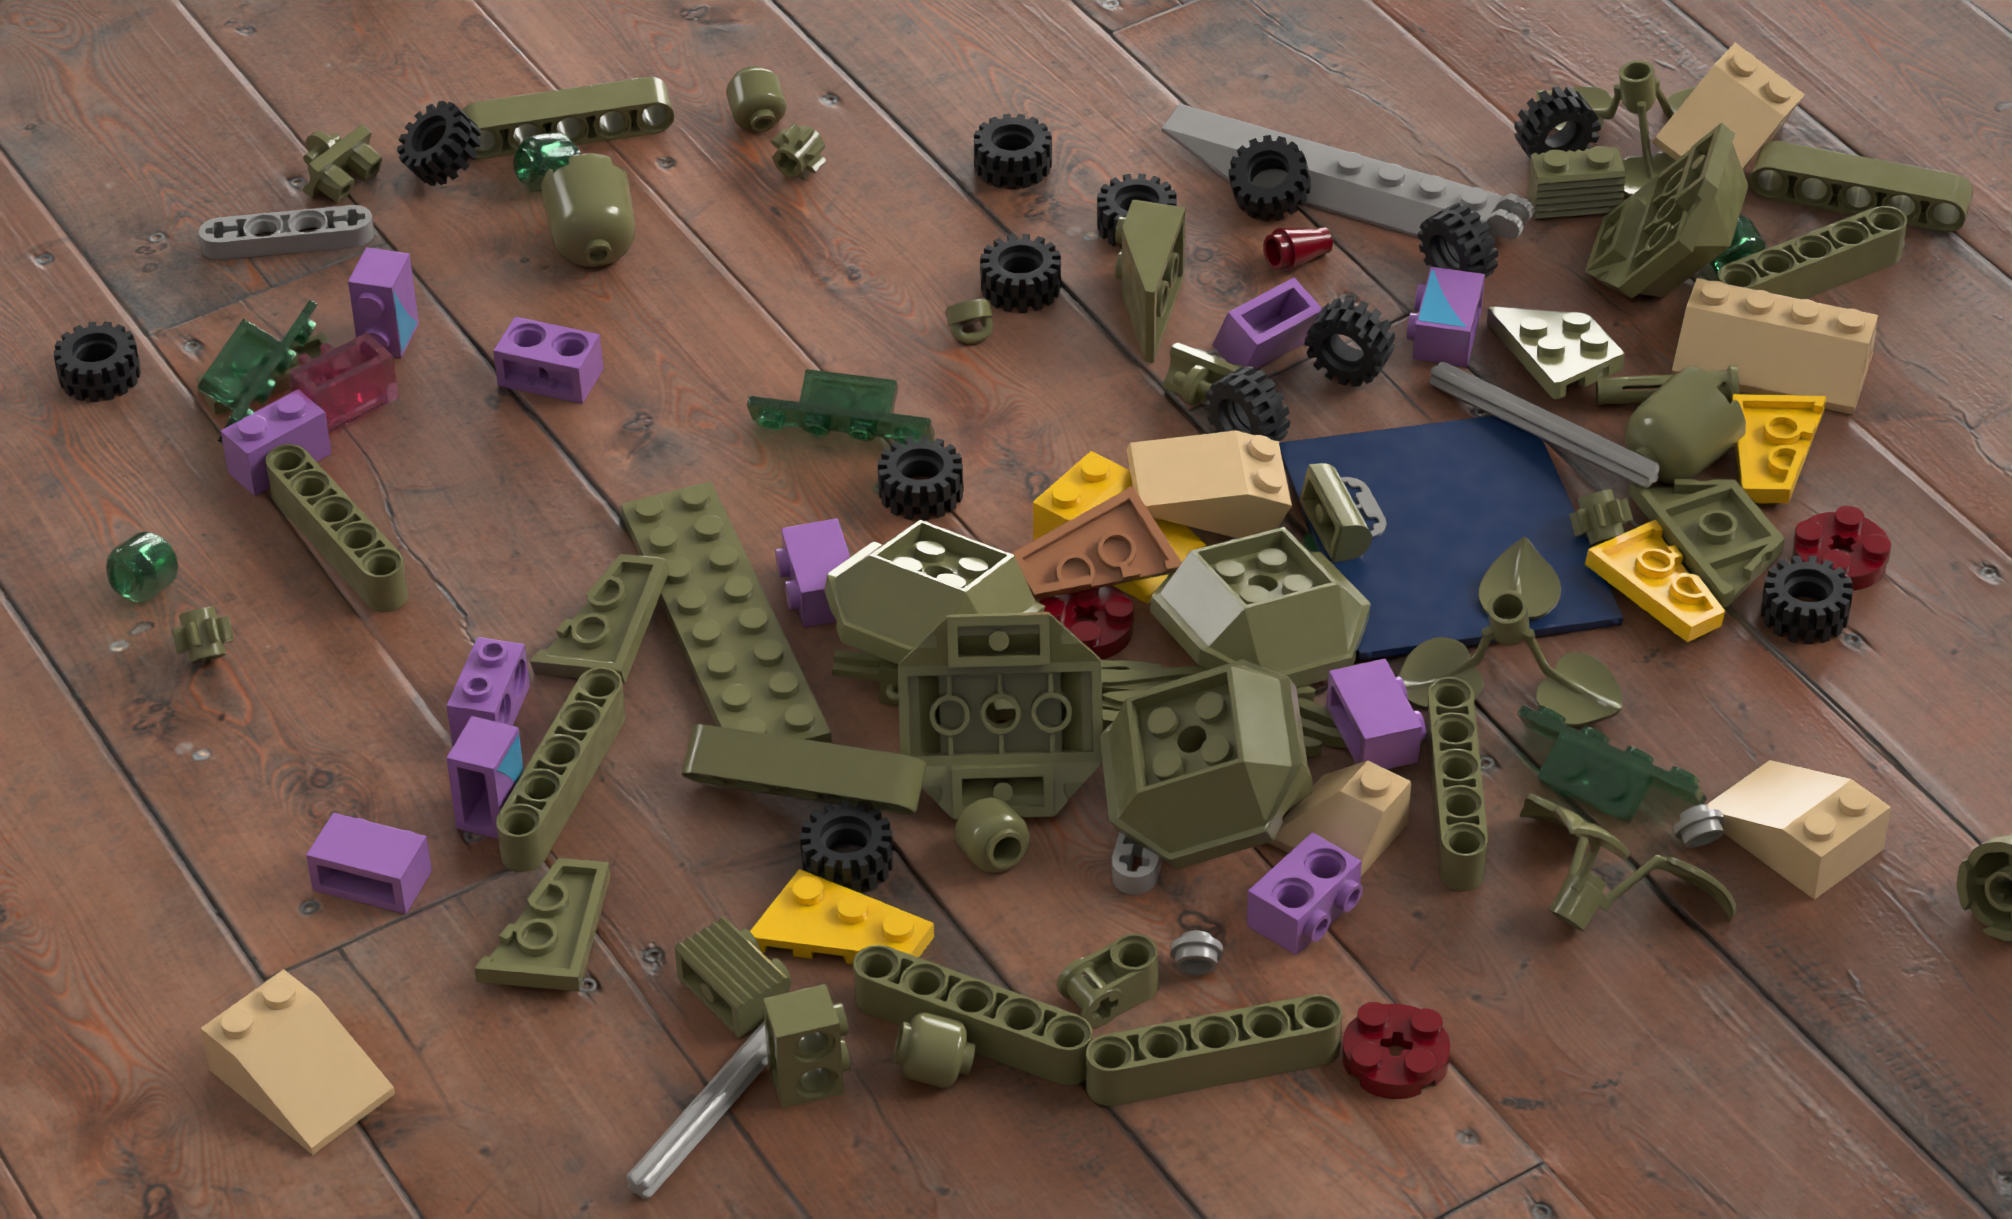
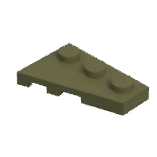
M620 554L586 594L588 601L573 619L566 617L556 629L558 637L546 651L539 649L530 660L534 674L579 678L584 672L592 668L605 667L615 670L621 676L622 683H626L669 573L666 559Z
M558 858L527 898L528 907L515 924L508 923L499 935L500 944L490 957L484 955L475 967L476 982L580 992L610 880L609 862Z

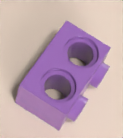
M514 317L493 350L498 386L583 404L603 371L600 334L520 317Z
M477 637L447 703L452 747L471 716L513 726L530 687L525 644Z
M1312 832L1248 890L1247 926L1294 955H1297L1311 941L1317 942L1328 930L1329 925L1343 911L1349 912L1356 906L1363 891L1361 885L1362 861Z

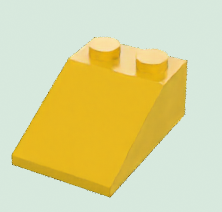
M1090 451L1033 501V541L1133 486L1130 470ZM1154 518L1181 562L1184 561L1190 551L1206 546L1186 525ZM1168 575L1113 586L1149 604L1152 594Z

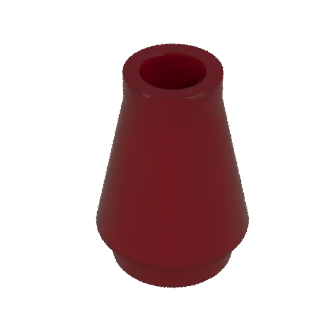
M1325 227L1316 229L1277 228L1272 234L1266 236L1263 251L1265 259L1272 269H1281L1283 272H1289L1320 255L1330 253L1333 247V240L1329 230Z

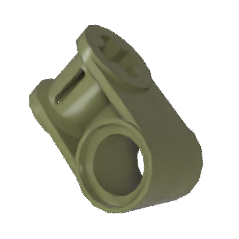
M1127 934L1121 936L1106 947L1067 965L1057 979V990L1063 997L1072 999L1081 1009V1017L1085 1018L1091 1027L1106 1025L1116 1016L1140 1003L1149 1001L1158 992L1157 946L1153 940L1145 935Z

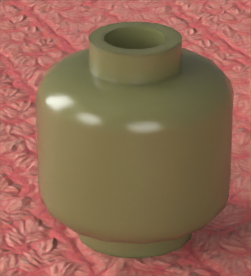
M759 66L742 68L727 85L726 96L734 122L741 128L752 129L756 132L768 131L784 117L787 104L779 78L771 70Z
M989 797L973 802L959 815L955 825V840L959 849L980 870L989 873H1000L1016 866L1025 856L1030 843V832L1026 822L1003 800Z
M919 1013L914 1016L910 1023L902 1022L895 1044L893 1063L900 1065L901 1074L908 1081L938 1088H948L955 1083L959 1073L969 1074L973 1063L975 1044L966 1042L967 1032L962 1022L929 1013Z

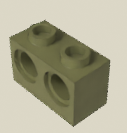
M826 984L763 998L768 1070L781 1108L844 1094L843 1072L851 1070V1064L845 1040L841 1039V1036L849 1034L848 1023L843 1005L841 1003L833 1005Z

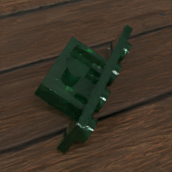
M311 299L308 301L282 341L245 319L240 322L197 387L234 410L224 429L256 412L251 409L255 402L264 406L278 383L272 379L274 374L277 372L282 376L285 375L298 353L292 349L295 343L304 346L313 333L317 323L311 320V317L318 305ZM220 435L218 442L223 444L222 436Z
M806 369L799 402L749 396L747 401V408L752 420L768 429L779 430L783 429L784 425L802 427L804 431L815 435H827L830 431L848 433L850 437L862 441H871L875 437L891 438L895 442L898 441L901 445H905L904 438L913 437L914 443L921 442V436H929V443H934L935 431L930 418L894 414L899 387L897 381L893 379Z
M1522 705L1517 714L1528 729L1556 741L1537 776L1538 780L1546 786L1630 824L1650 785L1696 806L1704 805L1707 800L1702 789L1697 785L1699 779L1690 772L1676 766H1672L1670 771H1666L1653 765L1654 758L1640 749L1627 746L1626 750L1623 751L1609 745L1610 739L1596 729L1583 726L1581 731L1565 725L1566 719L1552 709L1539 706L1538 710L1535 711Z

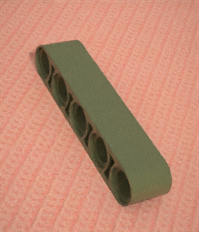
M642 77L478 101L468 104L462 109L478 125L477 127L481 131V135L478 137L482 140L481 146L473 148L478 153L475 157L477 159H488L656 134L668 129L674 122L675 116L666 84L656 77Z
M1771 141L1765 143L1760 148L1750 177V186L1753 191L1767 199L1857 215L1875 207L1890 206L1899 209L1906 215L1907 225L1940 232L1957 231L1964 225L1973 196V186L1970 181L1958 174L1782 141Z
M1880 206L1728 263L1718 271L1717 281L1753 290H1764L1772 294L1807 299L1899 262L1903 252L1907 217L1902 211L1894 207Z
M283 444L270 450L266 455L265 462L271 497L277 506L368 607L379 612H391L402 607L408 600V588L404 561L400 552L304 448L295 444Z
M605 667L592 668L579 677L500 810L496 819L500 856L506 868L516 872L532 871L545 861L622 728L626 718L621 676L615 670Z
M1444 677L1434 681L1429 686L1426 715L1427 749L1438 872L1441 881L1447 887L1457 891H1469L1479 887L1484 881L1488 846L1474 695L1471 686L1466 681L1455 677Z
M694 724L691 729L681 775L692 781L708 785L841 805V801H850L851 807H857L858 803L861 802L867 804V809L870 810L876 808L883 812L914 815L917 811L927 764L923 760L904 754L719 726Z
M868 946L861 949L855 955L853 960L855 1000L860 1010L899 1026H901L903 1021L910 1023L914 1016L919 1013H929L958 1020L965 1025L967 1032L966 1042L975 1044L976 1054L1058 1084L1076 1085L1086 1080V1048L1093 1040V1032L1090 1023L1085 1018L888 946Z
M1322 994L1308 995L1101 1035L1094 1038L1086 1048V1092L1090 1099L1097 1104L1117 1106L1323 1066L1333 1062L1341 1050L1342 1008L1336 1000Z

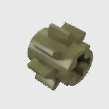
M792 123L787 130H782L771 141L773 146L778 149L772 156L774 164L782 174L788 177L799 176L802 180H805L811 173L815 174L826 163V159L820 155L826 147L821 135L809 126L798 127L796 123Z
M1612 489L1598 491L1577 498L1580 510L1569 514L1575 536L1586 534L1590 545L1603 543L1624 534L1622 524L1633 520L1627 498L1615 499Z
M213 606L194 609L179 615L181 627L173 628L171 632L177 654L188 652L190 663L192 664L218 659L227 655L224 643L232 642L234 638L229 616L217 618L216 610Z

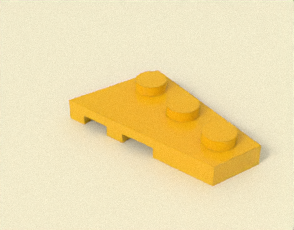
M1733 394L1732 402L1734 400L1739 402L1746 420V433L1735 444L1739 485L1754 503L1789 504L1824 413L1826 396Z
M1656 519L1588 549L1585 561L1587 567L1686 642L1692 641L1722 626L1725 610L1700 577L1687 572L1682 565V553L1676 545L1668 546L1662 538L1663 528Z
M799 869L750 932L757 940L760 952L765 953L767 946L793 949V957L812 959L814 952L843 956L846 963L853 964L855 955L861 949L872 945L888 946L920 957L934 938V923Z

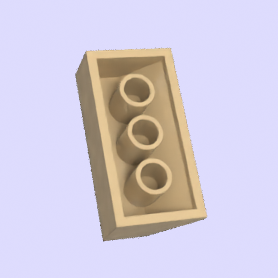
M1697 278L1686 306L1671 374L1680 373L1688 366L1701 368L1705 371L1727 370L1729 365H1737L1739 391L1756 395L1826 396L1825 409L1854 415L1872 359L1878 315L1861 312L1857 309H1846L1817 303L1808 299H1797L1772 294L1764 290H1753L1724 284L1719 281Z

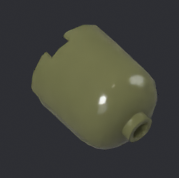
M593 153L573 155L568 158V165L559 168L555 173H553V169L546 172L541 183L542 200L552 241L560 255L577 266L587 268L607 266L625 255L635 239V219L628 174L625 170H621L613 165L612 159L608 156Z
M1688 366L1680 373L1673 374L1634 411L1626 423L1625 443L1627 449L1657 462L1660 467L1657 474L1659 476L1657 482L1674 485V479H1694L1732 449L1737 441L1746 433V420L1741 405L1737 400L1730 404L1726 397L1717 389L1722 382L1704 369Z

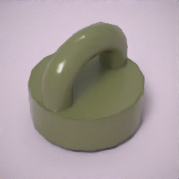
M975 299L949 306L945 310L948 327H950L953 337L964 344L979 343L986 340L992 333L993 315L989 300ZM977 322L982 324V328L973 333H967L962 330L964 325Z

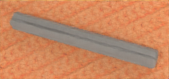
M765 1020L627 1174V1188L633 1194H637L643 1199L650 1198L768 1065Z

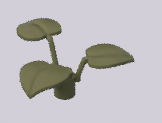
M1642 60L1627 62L1620 68V84L1614 85L1613 97L1607 90L1599 87H1572L1575 92L1578 91L1596 113L1601 129L1603 127V119L1614 118L1620 101L1629 112L1638 114L1643 156H1632L1622 160L1626 171L1625 191L1623 193L1628 197L1634 195L1635 192L1676 161L1665 152L1651 155L1646 112L1652 108L1657 98L1669 120L1697 87L1678 91L1665 98L1660 88V80L1655 78L1653 65ZM1537 90V101L1541 99L1539 93L1542 92V90ZM1547 91L1549 95H1552V91ZM1567 122L1557 125L1553 130L1559 132Z
M1526 537L1521 538L1506 549L1489 567L1480 583L1479 601L1484 612L1488 614L1489 626L1482 629V638L1476 653L1469 657L1466 646L1455 639L1445 637L1432 638L1424 641L1411 651L1397 676L1401 677L1405 683L1409 703L1427 710L1429 686L1434 681L1444 677H1455L1466 681L1473 690L1475 700L1484 687L1483 677L1475 666L1482 662L1490 641L1495 639L1503 645L1512 646L1524 640L1527 642L1540 670L1548 677L1537 687L1536 698L1540 711L1553 723L1565 727H1582L1616 716L1622 710L1623 699L1620 686L1612 672L1605 664L1591 655L1580 652L1566 653L1558 660L1555 670L1547 663L1535 639L1534 630L1529 628V620L1542 618L1557 606L1561 596V585L1555 570L1537 552Z
M1528 794L1525 798L1520 818L1527 817L1567 827L1569 833L1575 834L1578 838V844L1568 875L1548 909L1571 926L1585 931L1598 908L1608 912L1616 899L1655 869L1668 871L1709 894L1725 909L1730 921L1735 916L1736 903L1731 893L1723 884L1705 871L1671 856L1668 858L1659 855L1654 856L1605 895L1602 891L1607 883L1590 872L1598 852L1602 846L1615 855L1627 860L1631 854L1628 848L1605 829L1595 824L1587 823L1581 816L1533 794ZM1588 842H1589V847H1590V848H1589L1588 853H1587V855H1586V857H1585V859H1584V861H1583V857H1584V854H1585V851H1586V848H1587V845H1588Z

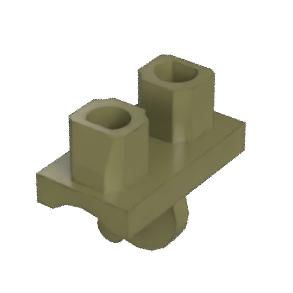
M362 124L343 139L337 133L329 136L321 131H316L309 135L306 139L308 153L303 156V159L308 165L310 182L304 185L303 192L312 199L323 192L339 203L353 189L355 180L347 174L350 170H353L362 179L367 181L375 176L380 170L382 157L369 145L372 132Z
M1176 343L1170 349V367L1164 379L1163 388L1181 395L1182 400L1187 404L1193 406L1201 403L1205 405L1209 401L1205 397L1206 392L1210 390L1209 387L1224 376L1244 366L1239 364L1233 365L1213 357L1211 353L1202 349H1193L1181 343Z

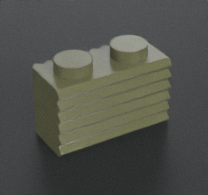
M1596 146L1585 151L1579 149L1575 152L1571 150L1567 152L1550 150L1546 153L1542 152L1540 155L1533 153L1530 160L1527 198L1529 202H1532L1531 205L1534 206V219L1608 214L1622 203L1626 171L1619 149Z
M721 917L717 923L712 922L709 928L704 927L700 933L695 932L692 938L687 937L683 943L678 942L675 946L677 977L680 982H684L686 988H690L692 994H696L699 1001H703L705 1007H709L711 1013H715L717 1018L721 1019L731 1032L734 1031L737 1038L760 1026L764 1021L763 998L790 992L789 986H791L792 980L786 966L777 958L770 961L760 952L758 942L746 928L738 930L724 917Z

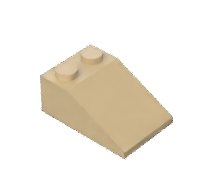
M1734 43L1656 135L1652 143L1674 160H1677L1689 151L1695 143L1720 123H1723L1735 133L1733 145L1744 171L1757 157L1760 148L1765 143L1770 142L1783 128L1805 94L1755 58L1754 55L1747 52L1737 43Z
M1227 431L1131 442L1126 449L1132 485L1154 518L1234 538H1242L1279 528L1292 506L1279 441L1271 440L1268 437L1251 435L1240 431Z
M1772 760L1766 762L1707 804L1709 809H1718L1722 812L1724 822L1721 826L1725 835L1814 900L1884 850L1891 809L1889 805L1852 779Z
M284 969L201 1027L209 1070L312 1155L395 1095L393 1085L322 1000Z

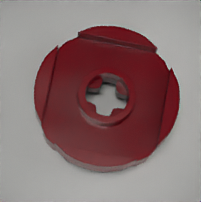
M1848 505L1841 506L1836 512L1814 515L1805 521H1801L1795 527L1793 556H1800L1802 562H1808L1809 556H1816L1817 564L1821 565L1825 559L1833 562V571L1841 567L1846 571L1845 578H1851L1853 591L1870 587L1883 577L1890 558L1891 541L1879 525L1864 517L1863 511L1859 508ZM1835 548L1846 549L1850 551V553H1846L1845 551L1837 550Z
M1113 586L1044 598L1039 601L1040 604L1045 606L1044 612H1050L1101 660L1116 655L1131 640L1134 605L1123 592ZM1080 618H1091V619L1094 620V622L1087 621V620L1080 621V622H1076V621H1077V619H1080Z
M1368 1002L1359 1007L1357 1017L1348 1024L1344 1032L1342 1047L1343 1066L1348 1074H1350L1351 1070L1353 1075L1360 1079V1087L1373 1095L1389 1099L1412 1098L1421 1094V1087L1431 1084L1434 1080L1436 1086L1447 1073L1450 1057V1039L1443 1028L1441 1015L1433 1009H1420L1406 1004ZM1400 1046L1405 1048V1050L1401 1051L1400 1056L1390 1055V1050L1387 1047Z

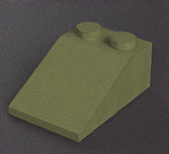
M1132 200L1126 217L1120 216L1116 226L1115 242L1122 244V252H1119L1117 257L1115 277L1122 279V300L1145 362L1154 363L1185 278L1186 207Z

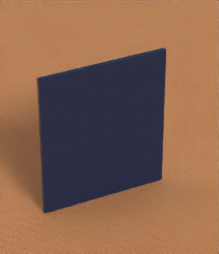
M1486 416L1279 442L1284 469L1318 551L1371 603L1369 620L1356 651L1359 660L1409 654L1424 641L1437 637L1452 638L1460 641L1465 646L1479 644L1482 638V629L1489 626L1488 614L1484 612L1479 601L1480 583L1493 562L1506 549L1523 537L1528 538L1537 552L1552 566L1559 577L1561 585V596L1557 606L1546 616L1529 620V628L1534 630L1535 636L1622 625L1623 616L1607 581L1585 565L1587 552L1591 545L1586 534L1578 536L1574 534L1569 514L1574 513L1575 510L1541 438L1495 416ZM1309 464H1330L1335 467L1340 477H1352L1363 481L1369 487L1385 516L1387 523L1385 531L1381 535L1372 538L1370 547L1360 557L1333 563L1299 502ZM1344 484L1354 503L1358 505L1356 493L1362 491L1360 488H1351L1348 484ZM1360 509L1359 512L1369 530L1372 531L1373 524L1379 523L1376 518L1368 519L1363 510Z

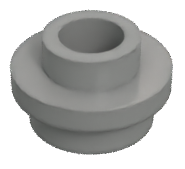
M1698 805L1682 812L1679 815L1680 821L1673 827L1676 838L1682 839L1686 848H1698L1713 843L1723 836L1724 831L1721 824L1724 822V817L1718 809H1709L1708 805Z
M1188 931L1171 943L1170 956L1175 961L1176 969L1181 973L1187 975H1207L1217 969V962L1223 956V945L1205 931Z

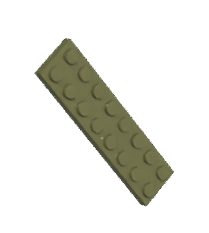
M712 482L691 485L622 503V519L639 556L666 559L669 573L659 596V601L715 725L832 743L831 731Z

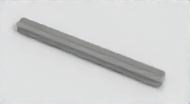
M1440 362L1437 366H1433L1430 371L1431 378L1429 382L1432 387L1640 487L1649 488L1659 478L1657 474L1660 467L1657 462L1453 365Z

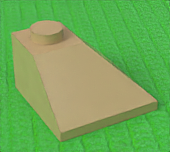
M1368 760L1322 775L1313 785L1312 794L1293 807L1282 819L1284 822L1274 841L1269 842V844L1290 853L1313 832L1361 860L1362 877L1408 825L1411 781Z

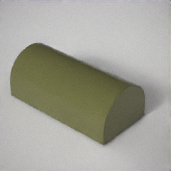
M1326 463L1309 464L1299 502L1333 563L1360 557L1367 551L1372 542V534L1335 467Z

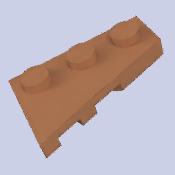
M1133 486L1010 553L1015 555L1035 600L1173 574L1182 564Z

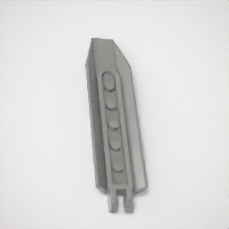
M1183 104L1177 106L1161 130L1229 182L1230 161L1233 156L1239 158L1237 150L1242 145L1246 148L1250 147L1249 140L1254 138L1258 142H1262L1265 135H1271L1272 141H1276L1278 136L1285 137L1287 144L1293 141L1298 145L1299 151L1302 150L1307 161L1311 178L1310 194L1305 193L1307 201L1304 205L1417 238L1418 232L1421 231L1419 227L1422 222L1455 203H1460L1461 206H1469L1471 213L1476 211L1481 216L1480 221L1482 223L1486 222L1489 226V234L1502 238L1506 237L1507 239L1520 236L1524 228L1523 223H1527L1534 212V206L1531 205L1532 202L1523 197L1520 198L1516 194L1509 193L1506 196H1502L1478 187L1467 186L1439 176L1425 174L1397 164H1390L1362 156L1355 152H1348ZM1278 168L1266 169L1254 177L1252 184L1261 188H1272L1282 183L1288 173Z

